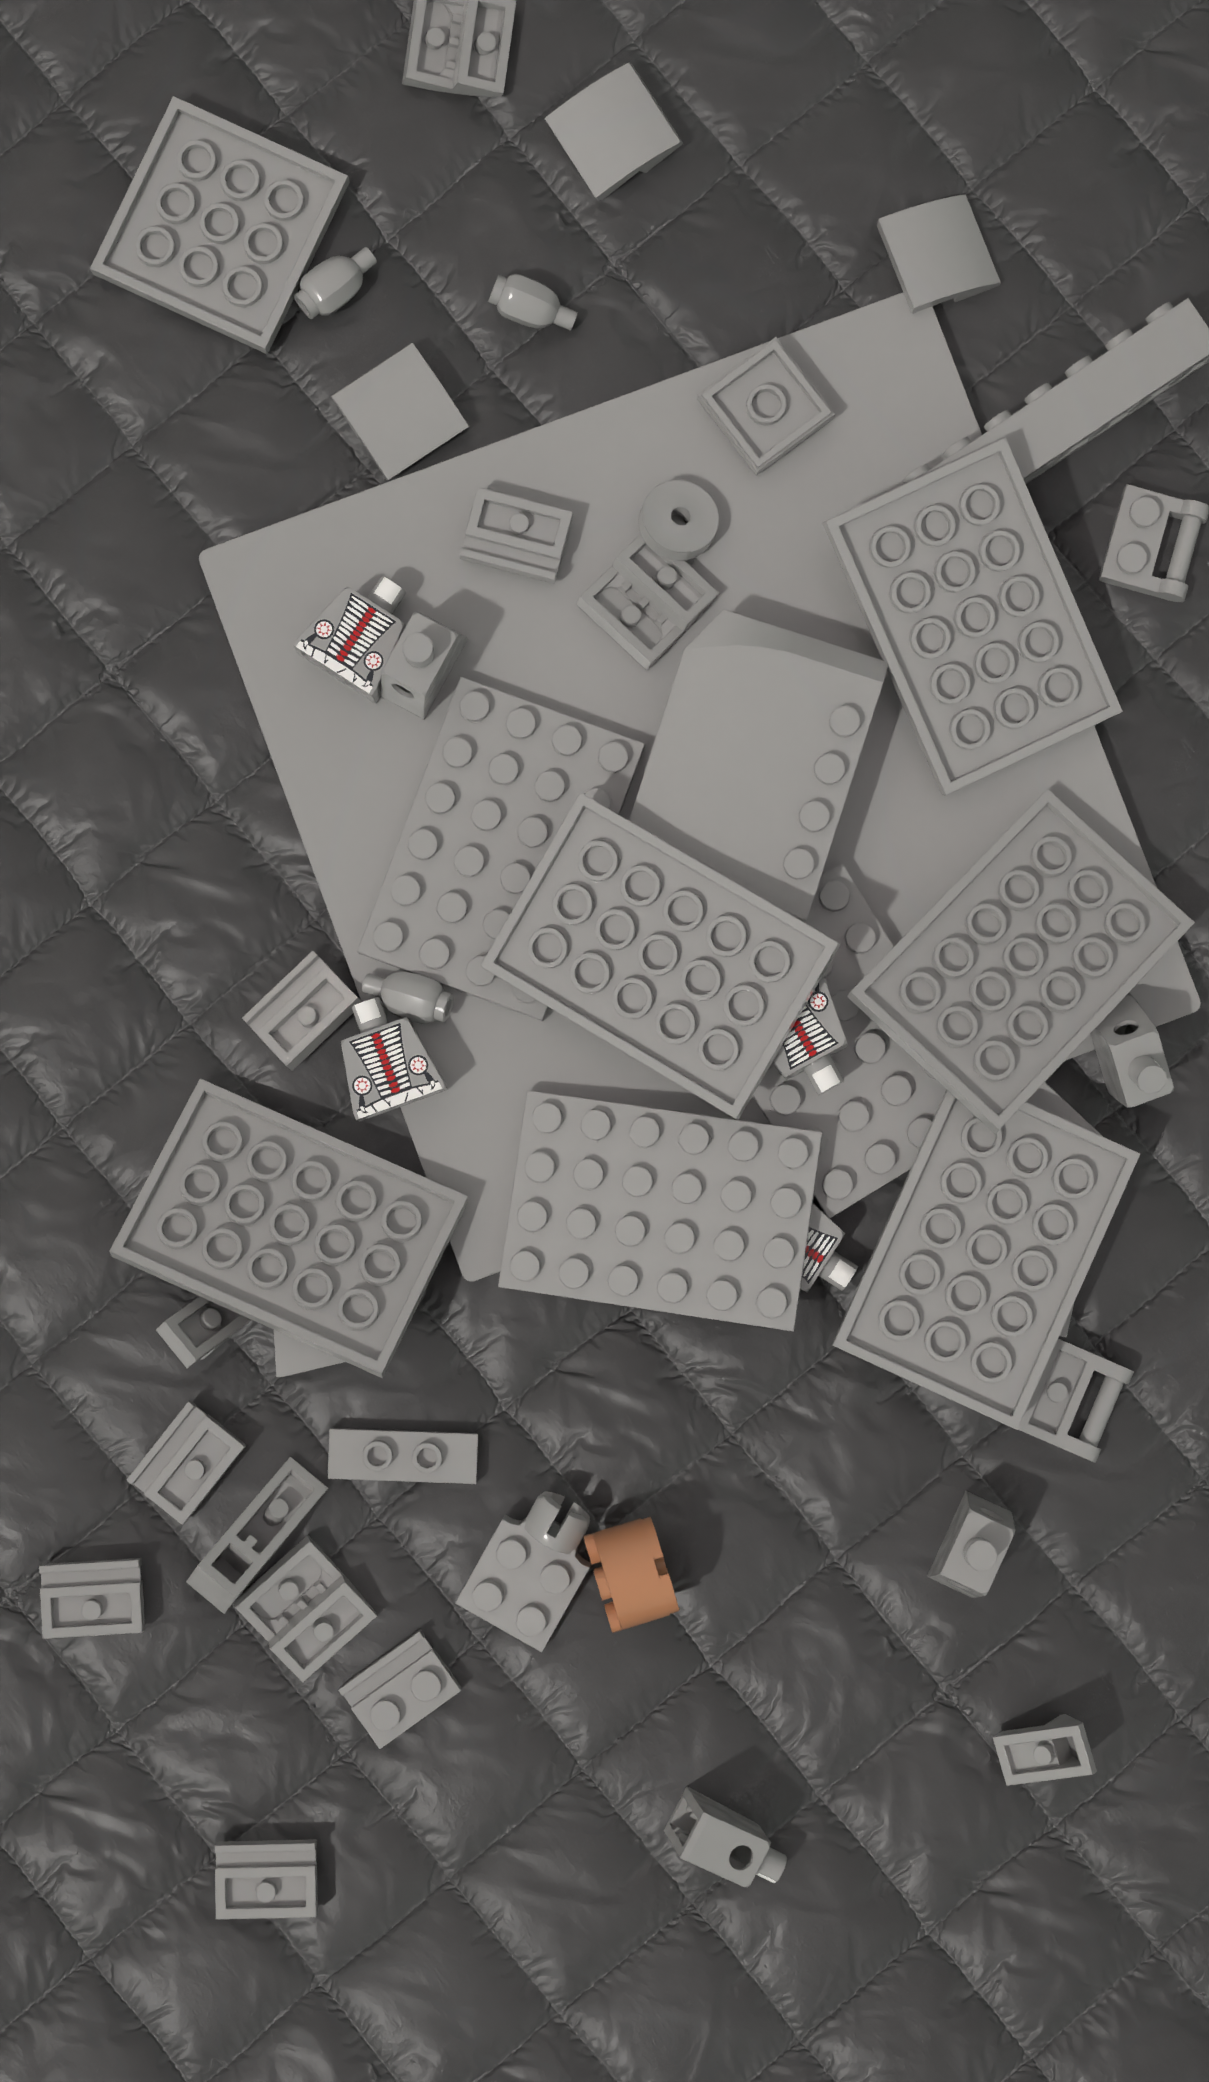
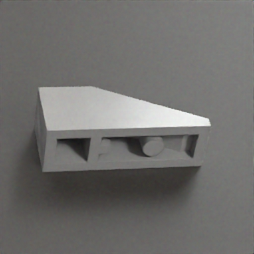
M289 1457L197 1565L186 1583L225 1614L322 1497L328 1487L292 1457Z

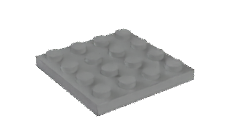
M173 96L90 270L97 277L268 354L294 300V295L299 290L301 279L307 273L350 183L349 177Z

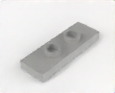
M330 1428L328 1479L476 1484L479 1433Z

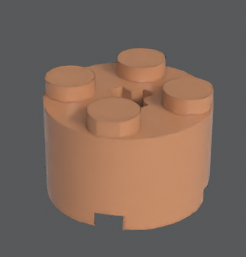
M651 1517L639 1518L583 1536L591 1564L602 1563L601 1567L595 1568L593 1571L602 1600L613 1599V1602L604 1604L612 1633L670 1616V1614L679 1611Z

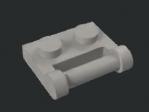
M1126 484L1122 492L1098 581L1168 601L1184 602L1188 591V585L1185 584L1200 526L1207 523L1209 505L1195 500H1182ZM1170 516L1180 519L1182 522L1166 578L1161 579L1152 576L1167 519Z
M1058 1339L1018 1430L1096 1463L1101 1449L1097 1448L1122 1386L1123 1384L1129 1385L1134 1371ZM1096 1371L1105 1375V1378L1079 1439L1067 1434L1092 1374Z

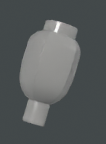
M364 247L351 258L339 255L324 260L302 277L300 282L301 290L294 295L295 301L310 319H313L318 314L322 316L333 314L357 294L362 285L363 273L377 263L376 258L367 247Z
M498 274L488 300L489 303L497 305L499 314L504 318L536 329L548 327L553 323L571 331L578 313L560 305L559 299L552 289L521 274H512L508 278Z
M400 971L392 973L386 978L368 973L362 985V992L380 997L384 1007L389 1012L401 1018L407 1017L410 1021L420 1024H429L435 1020L445 1022L453 1006L454 995L445 992L440 982L414 973Z

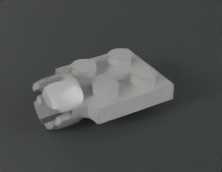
M548 1491L543 1492L537 1497L527 1517L523 1520H516L507 1515L503 1516L455 1603L540 1652L545 1648L591 1565V1562L583 1559L577 1552L578 1546L588 1530L590 1516L583 1508L573 1502L561 1524L556 1522L554 1519L565 1497Z

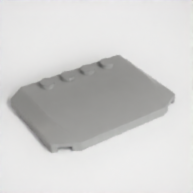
M723 609L684 649L629 821L806 923L888 665L883 660Z

